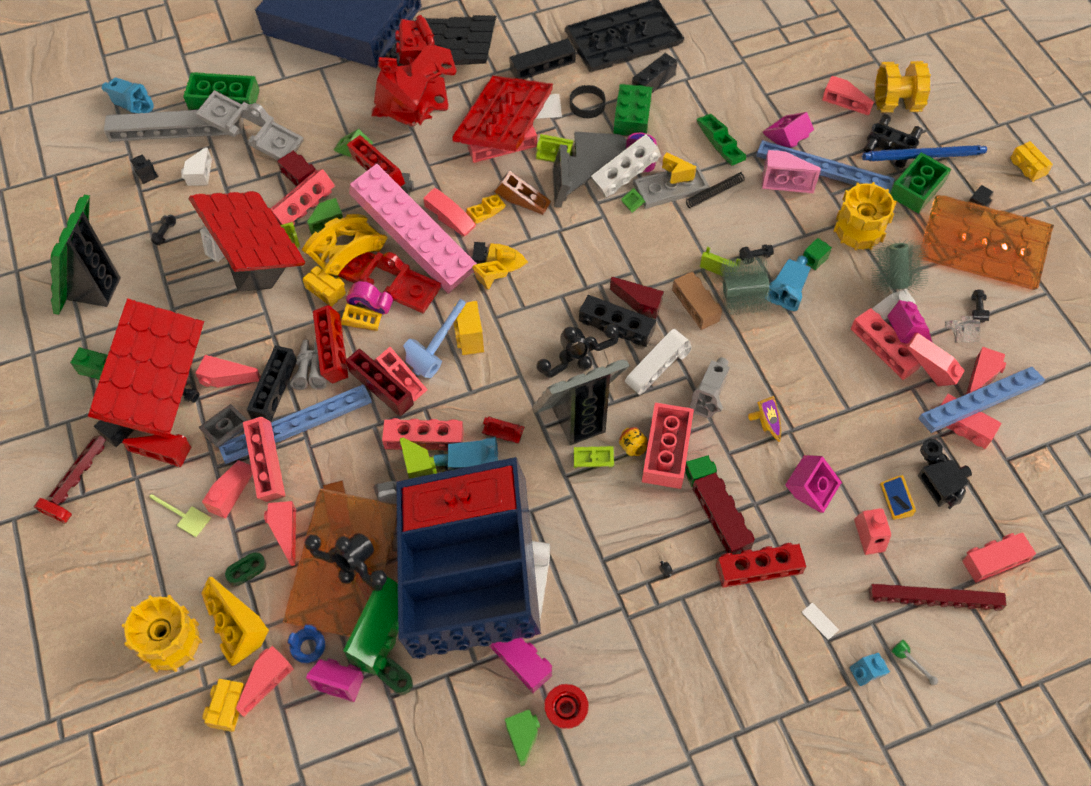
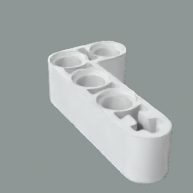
M676 329L671 330L625 379V383L637 394L641 395L677 357L682 360L690 353L692 349L690 341Z
M532 541L539 616L541 620L550 560V543Z

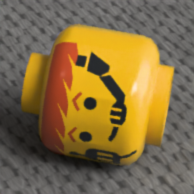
M631 427L622 431L619 444L628 455L640 456L647 450L648 440L639 428Z

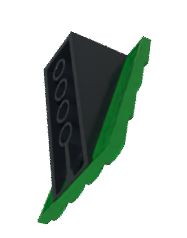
M84 194L83 197L78 199L75 210L68 219L67 227L62 230L59 243L55 244L50 256L52 264L50 273L52 278L51 305L53 314H60L66 300L108 307L121 279L89 222L90 195Z

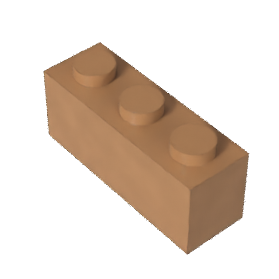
M690 272L673 281L672 291L701 330L720 321L722 308L713 300L710 291L704 288L699 277Z

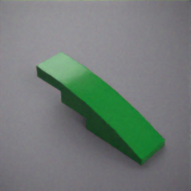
M708 114L696 119L710 143L731 166L746 160V154L737 147V141L728 134V127L716 117Z

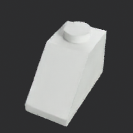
M203 148L185 161L181 175L185 179L187 186L208 185L212 163L208 148Z
M904 289L892 295L890 294L872 309L886 323H889L887 315L899 300L911 301L915 304L916 302L908 290Z

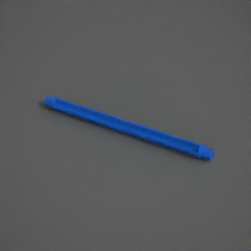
M971 145L869 151L862 154V160L872 162L916 159L921 152L931 158L972 156L987 153V147Z

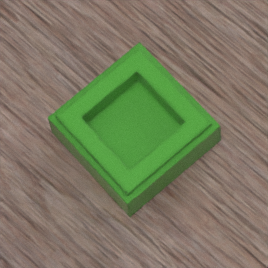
M634 188L620 199L632 213L645 203V200Z

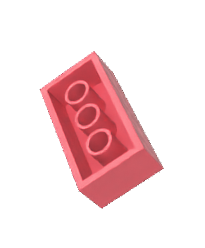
M655 402L643 470V483L677 489L682 488L694 409Z

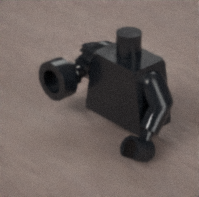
M927 439L921 445L920 451L928 466L922 468L918 477L938 507L948 503V508L951 509L962 502L966 494L965 488L969 484L966 478L972 476V471L967 465L959 468L955 461L949 460L942 452L943 447L939 441Z

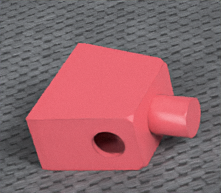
M879 508L862 511L854 518V522L865 555L885 552L891 538V531L884 510Z

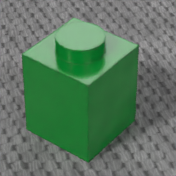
M817 238L804 250L803 256L808 259L806 265L816 271L829 258L832 247Z
M709 455L686 462L685 474L691 487H693L694 481L717 473L716 464L714 461L711 462Z

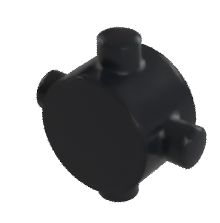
M663 560L660 561L659 569L665 577L668 576L670 578L672 576L671 573H673L670 564Z

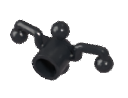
M612 323L606 325L604 334L611 339L599 344L594 337L585 338L579 328L566 327L560 336V342L564 348L559 354L561 363L551 369L549 360L540 359L537 362V370L546 377L552 378L565 370L569 362L578 359V367L581 370L590 369L592 359L586 356L587 353L592 350L601 351L617 344L619 340L618 327Z
M355 533L351 538L339 537L335 542V547L331 548L329 553L319 550L321 546L320 537L313 534L306 537L304 545L313 557L329 563H336L341 569L338 574L341 583H351L355 578V571L359 573L361 579L373 590L381 591L387 582L386 573L382 570H376L369 575L367 566L364 563L374 553V547L366 536L361 533Z

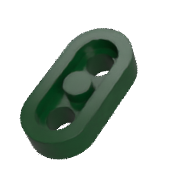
M258 552L250 553L230 565L225 571V578L233 586L242 585L265 570L266 560ZM255 563H259L257 567H253ZM236 574H241L239 578H234Z
M387 657L385 667L378 672V678L396 694H407L413 687L412 677L393 659ZM390 667L388 673H383L384 668ZM401 681H406L404 687H399Z

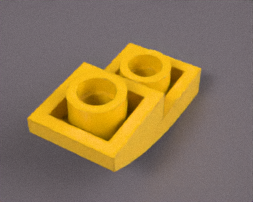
M497 194L482 198L481 204L467 208L466 214L475 224H478L499 213L506 207V204Z

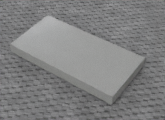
M697 162L692 163L697 168L695 178L691 181L670 184L671 172L668 171L634 179L633 185L636 191L645 200V203H643L645 209L694 196L709 188Z

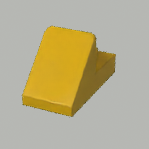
M668 152L663 156L662 168L671 172L670 184L694 180L697 166Z
M498 261L475 264L472 267L476 279L487 290L490 289L494 279L506 277L509 272Z

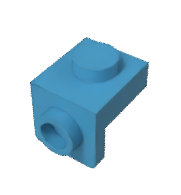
M879 653L863 657L849 667L859 686H864L871 680L890 673Z

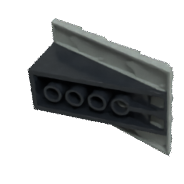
M622 359L606 367L591 370L586 375L574 376L568 379L567 382L561 381L550 385L546 391H543L542 396L534 402L532 410L534 414L552 408L570 445L605 433L610 383L629 368L630 365L627 360Z

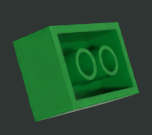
M620 84L613 134L629 136L633 133L647 134L653 87Z
M921 152L896 180L890 195L895 201L919 214L945 184L951 168Z

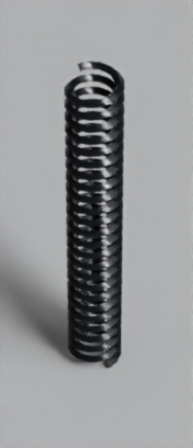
M742 172L733 175L687 198L686 204L688 208L696 206L700 202L702 203L718 195V193L720 194V192L722 193L738 185V183L740 184V182L745 181V177Z

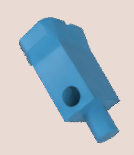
M116 77L109 83L105 82L102 84V90L109 95L113 104L135 114L150 113L153 110L154 104L150 96H148L144 85Z
M798 256L796 261L788 259L777 278L770 283V289L767 293L769 296L766 300L769 299V302L771 300V303L780 305L790 311H798L802 299V289L811 268L806 266L808 262L806 257Z
M491 437L480 441L448 444V454L434 455L435 466H448L450 471L498 461V443L496 437Z

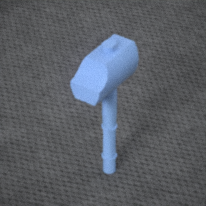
M459 299L427 348L417 340L410 338L403 345L406 351L405 362L413 368L412 371L419 376L421 374L425 378H432L440 368L442 360L435 356L434 353L465 306L466 302Z

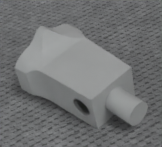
M720 357L717 362L711 361L702 382L693 393L690 408L694 409L693 413L709 418L715 413L722 411L723 407L719 395L726 382L730 368L728 367L729 362L727 359Z

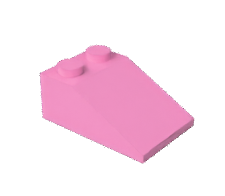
M768 150L762 173V189L814 193L821 168L788 152Z

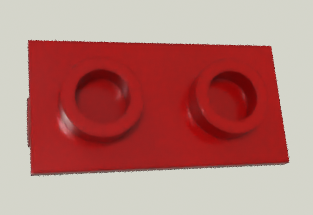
M489 416L484 418L482 434L519 444L525 426Z

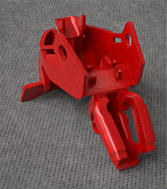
M418 15L416 21L401 19L399 30L395 32V40L399 41V43H396V53H399V63L404 66H397L396 58L379 57L378 66L381 71L376 82L375 106L371 112V116H389L399 123L412 127L417 124L421 126L424 120L432 119V116L429 114L434 110H448L449 104L444 78L439 76L442 74L456 75V67L450 49L434 45V35L426 19L422 15ZM448 64L451 66V68L446 69L443 68L441 65ZM440 96L444 99V102L437 103L434 98Z

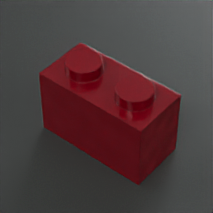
M294 150L277 161L280 172L295 186H298L316 170L312 164H308L301 154L298 155Z

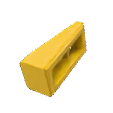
M346 303L341 325L377 331L382 313ZM364 316L368 317L366 322L363 321ZM371 317L375 318L374 324L370 323Z

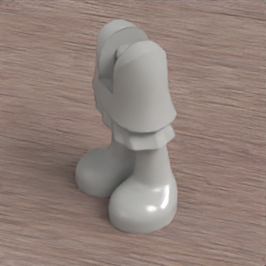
M303 340L296 362L299 369L291 378L290 385L296 390L306 389L308 386L307 369L308 366H311L309 384L314 389L322 390L326 388L327 380L320 374L316 340L314 350H309V340Z

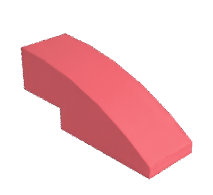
M437 188L432 189L423 198L424 206L438 215L439 221L465 237L476 227L473 220L454 201Z

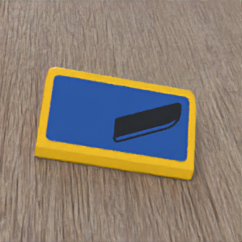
M900 475L880 483L892 519L912 517L916 512V508L904 476Z

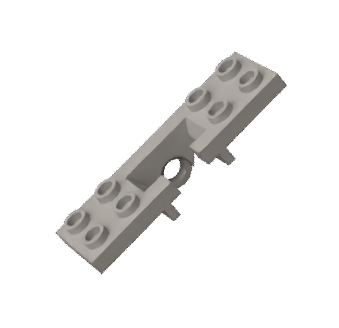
M215 90L196 113V118L234 138L239 132V128L234 124L240 116L262 127L256 136L252 135L250 137L248 145L276 160L281 159L293 150L296 152L303 142L302 136L275 123L274 118L268 115L261 105L257 103L247 104L245 102L241 105Z

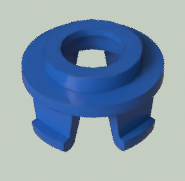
M305 625L304 629L299 630L297 633L291 632L288 639L291 655L301 663H312L318 660L324 653L326 646L324 636L312 625ZM306 640H313L316 643L315 651L310 654H304L301 651V645Z

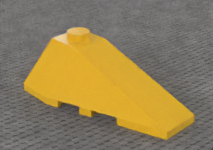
M208 577L201 594L208 614L213 615L215 620V626L213 627L215 634H220L222 640L220 644L221 651L230 665L235 666L262 646L269 630L254 611L213 577Z

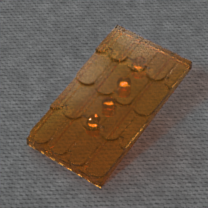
M937 195L934 198L921 245L923 248H920L923 251L920 254H926L920 256L928 257L920 259L1035 290L1039 288L1054 225L1027 216L1022 217L1003 210H995L969 201L965 202L949 196Z
M320 489L306 537L312 534L320 537L321 546L319 550L329 553L330 549L335 547V542L339 537L351 538L355 533H361L371 541L374 547V553L364 562L367 566L368 574L371 575L376 570L384 571L397 523V504ZM304 545L283 623L301 627L312 625L319 631L350 637L373 589L355 571V578L351 583H341L338 578L341 569L337 564L313 557Z

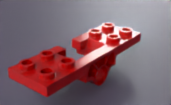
M371 252L363 253L348 262L340 273L336 275L352 283L362 281L374 285V279L369 278L375 267L391 273L397 277L383 292L389 293L393 301L423 314L442 288L440 282L410 270L409 265L405 264L392 252L385 254L378 252L376 255Z

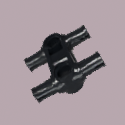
M883 114L879 122L872 126L863 153L874 151L876 147L883 150L917 149L923 129L915 126L912 132L907 134L889 127L891 116ZM908 159L896 160L895 165L898 168H904Z

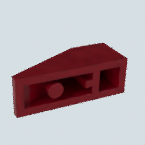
M611 276L610 290L637 313L657 318L663 302L664 291Z

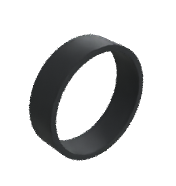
M582 85L571 92L570 109L576 116L589 119L603 113L606 96L600 88L593 85ZM591 93L600 97L603 103L596 109L582 110L576 107L572 101L580 94Z

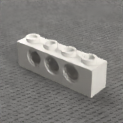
M645 134L591 177L595 185L607 198L609 195L614 194L621 186L630 182L634 176L642 173L651 163H655L661 157L659 148Z

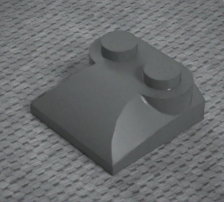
M230 404L199 426V429L216 447H220L243 431V422L248 420Z

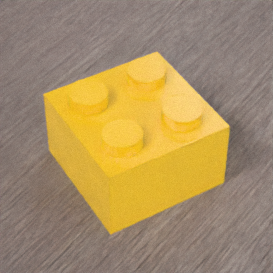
M477 301L466 302L461 313L453 322L457 348H461L462 355L484 352V343Z

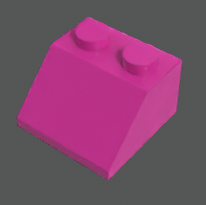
M803 112L785 115L762 132L775 144L793 148L798 145L797 142L808 138L809 134L814 131V127L808 113Z
M899 300L887 317L900 342L909 344L915 333H919L932 342L929 328L917 309V305L911 301Z
M804 455L785 486L797 500L820 513H824L842 482L823 456Z
M329 658L327 661L320 659L308 672L306 679L314 690L355 702L364 679L360 668L353 665L345 667L339 665L338 661Z

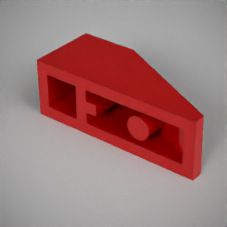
M170 434L169 438L151 435L128 438L122 441L129 452L178 467L183 465L192 448L187 438L181 434Z

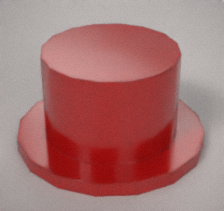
M561 684L555 686L548 693L545 699L544 710L548 720L553 725L561 729H571L579 726L585 720L588 714L589 702L586 694L579 687L572 684Z

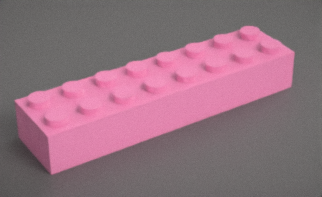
M375 164L350 184L349 194L435 281L441 283L442 288L448 294L474 273L472 267L477 263L378 164Z

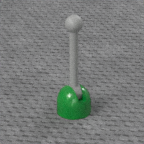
M903 639L897 643L891 652L898 658H908L929 679L931 685H936L938 683L937 677L931 676L910 655L911 649L908 643Z

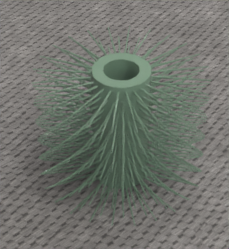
M900 241L899 243L895 242V244H890V246L876 249L878 251H871L879 252L875 253L879 255L870 257L884 258V260H876L878 263L871 264L885 265L871 268L879 269L873 271L885 272H876L879 274L871 275L881 276L874 277L881 279H878L879 282L872 283H881L876 285H882L879 287L885 285L895 290L907 289L912 284H923L919 283L921 282L920 279L916 280L915 278L923 277L920 274H928L919 273L925 272L919 271L923 269L920 267H928L919 265H923L921 262L929 261H919L911 258L920 259L928 256H920L926 254H920L923 251L916 250L918 249L917 246L921 245L913 247V245L911 246L904 242L900 243Z
M750 257L748 268L746 260V271L739 273V270H742L741 263L740 266L737 264L736 268L735 264L732 267L733 260L731 267L729 261L727 268L726 261L725 269L722 274L725 273L723 276L725 279H723L722 283L725 299L727 302H730V305L727 307V314L729 309L732 311V308H734L735 304L737 305L738 301L740 305L739 314L741 307L743 313L744 305L745 312L746 305H748L749 312L750 305L752 311L753 304V313L755 312L756 304L758 311L759 302V308L761 309V302H763L764 308V298L766 297L767 299L769 296L767 293L770 289L769 285H771L765 271V258L763 266L760 263V267L758 263L755 266L757 258L753 266V258L750 267Z

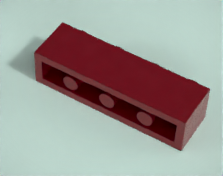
M360 348L345 360L349 372L398 416L401 417L414 405L412 393Z
M713 473L694 481L692 490L726 553L735 555L740 554L744 550H751L755 540L754 535L744 524L745 519L742 513L737 511L733 497L728 495L723 479L719 478L717 473Z

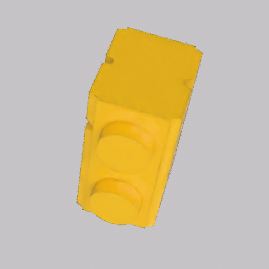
M1031 141L1016 147L1010 157L1012 163L1017 165L1023 171L1024 176L1028 177L1032 182L1046 176L1053 166V163Z
M319 266L314 267L302 279L308 291L331 307L346 294L344 282L340 278L335 279L332 277V274L325 273Z
M218 679L217 684H214L211 688L210 697L212 700L210 706H207L203 713L204 723L208 727L234 732L240 714L236 707L245 685L241 682Z

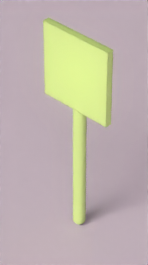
M152 494L149 496L154 501L182 516L183 518L177 526L194 537L199 535L211 519L210 516L193 506L185 514Z

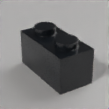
M474 242L472 259L477 264L487 262L485 254L488 252V247L485 246V242Z

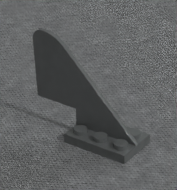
M575 131V157H571L570 153H567V145L560 144L552 167L554 207L561 208L563 201H566L569 194L591 179L595 172L626 149V138L619 134Z

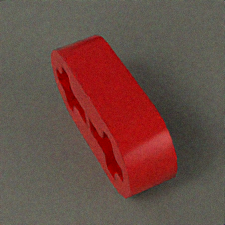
M39 498L33 506L39 512L65 524L72 516L68 510L43 498Z

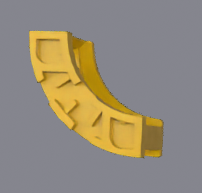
M348 214L344 218H335L324 224L325 228L318 233L314 232L301 250L308 254L325 273L338 275L343 267L353 258L366 252L381 251L388 237L378 233L367 222L368 218L365 215ZM341 235L355 236L353 241L347 245H336L337 237ZM329 255V260H330V261H329L328 263H326L325 260H326L327 256Z

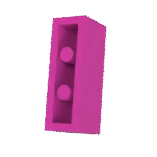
M518 638L507 643L497 642L489 645L533 694L552 677V665L546 658L541 659L536 654L538 651L532 643H526L522 638Z

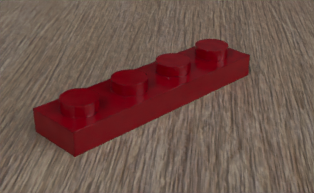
M99 435L91 439L46 500L58 505L67 499L69 495L67 492L71 487H75L81 479L79 476L83 471H87L93 463L91 460L94 456L99 455L105 447L103 444L106 442L105 438Z

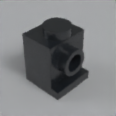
M143 154L130 160L143 184L159 177L150 159L146 160Z
M981 185L971 196L966 209L981 217L985 209L992 203L991 197L994 191Z

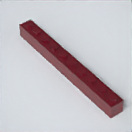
M871 584L869 587V601L876 603L883 601L889 604L897 602L903 605L911 603L914 605L925 604L927 606L939 605L940 607H967V609H994V611H1002L1007 606L1005 593L886 584Z

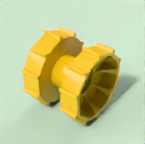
M910 61V65L906 68L905 76H901L899 64L881 62L879 69H877L874 83V99L877 110H881V113H892L896 106H898L899 98H903L905 109L910 110V112H923V108L928 104L929 92L931 91V74L929 73L928 63Z
M857 182L856 186L852 187L849 191L845 190L842 199L844 202L837 213V222L833 232L837 233L841 244L844 243L854 248L855 251L857 249L872 250L876 246L875 244L883 243L887 234L885 230L888 223L892 222L894 217L893 210L897 201L893 200L889 189L885 190L875 185V182H872V184H859Z
M149 595L148 599L142 601L137 606H131L132 611L128 615L126 623L121 626L125 630L126 642L124 645L130 650L136 651L139 659L146 661L155 672L159 670H173L177 672V668L185 665L189 660L194 661L193 656L198 649L199 643L203 641L200 639L197 628L199 623L195 618L191 619L187 615L189 611L185 606L180 607L171 595L167 597H152ZM167 630L163 637H159L162 631Z

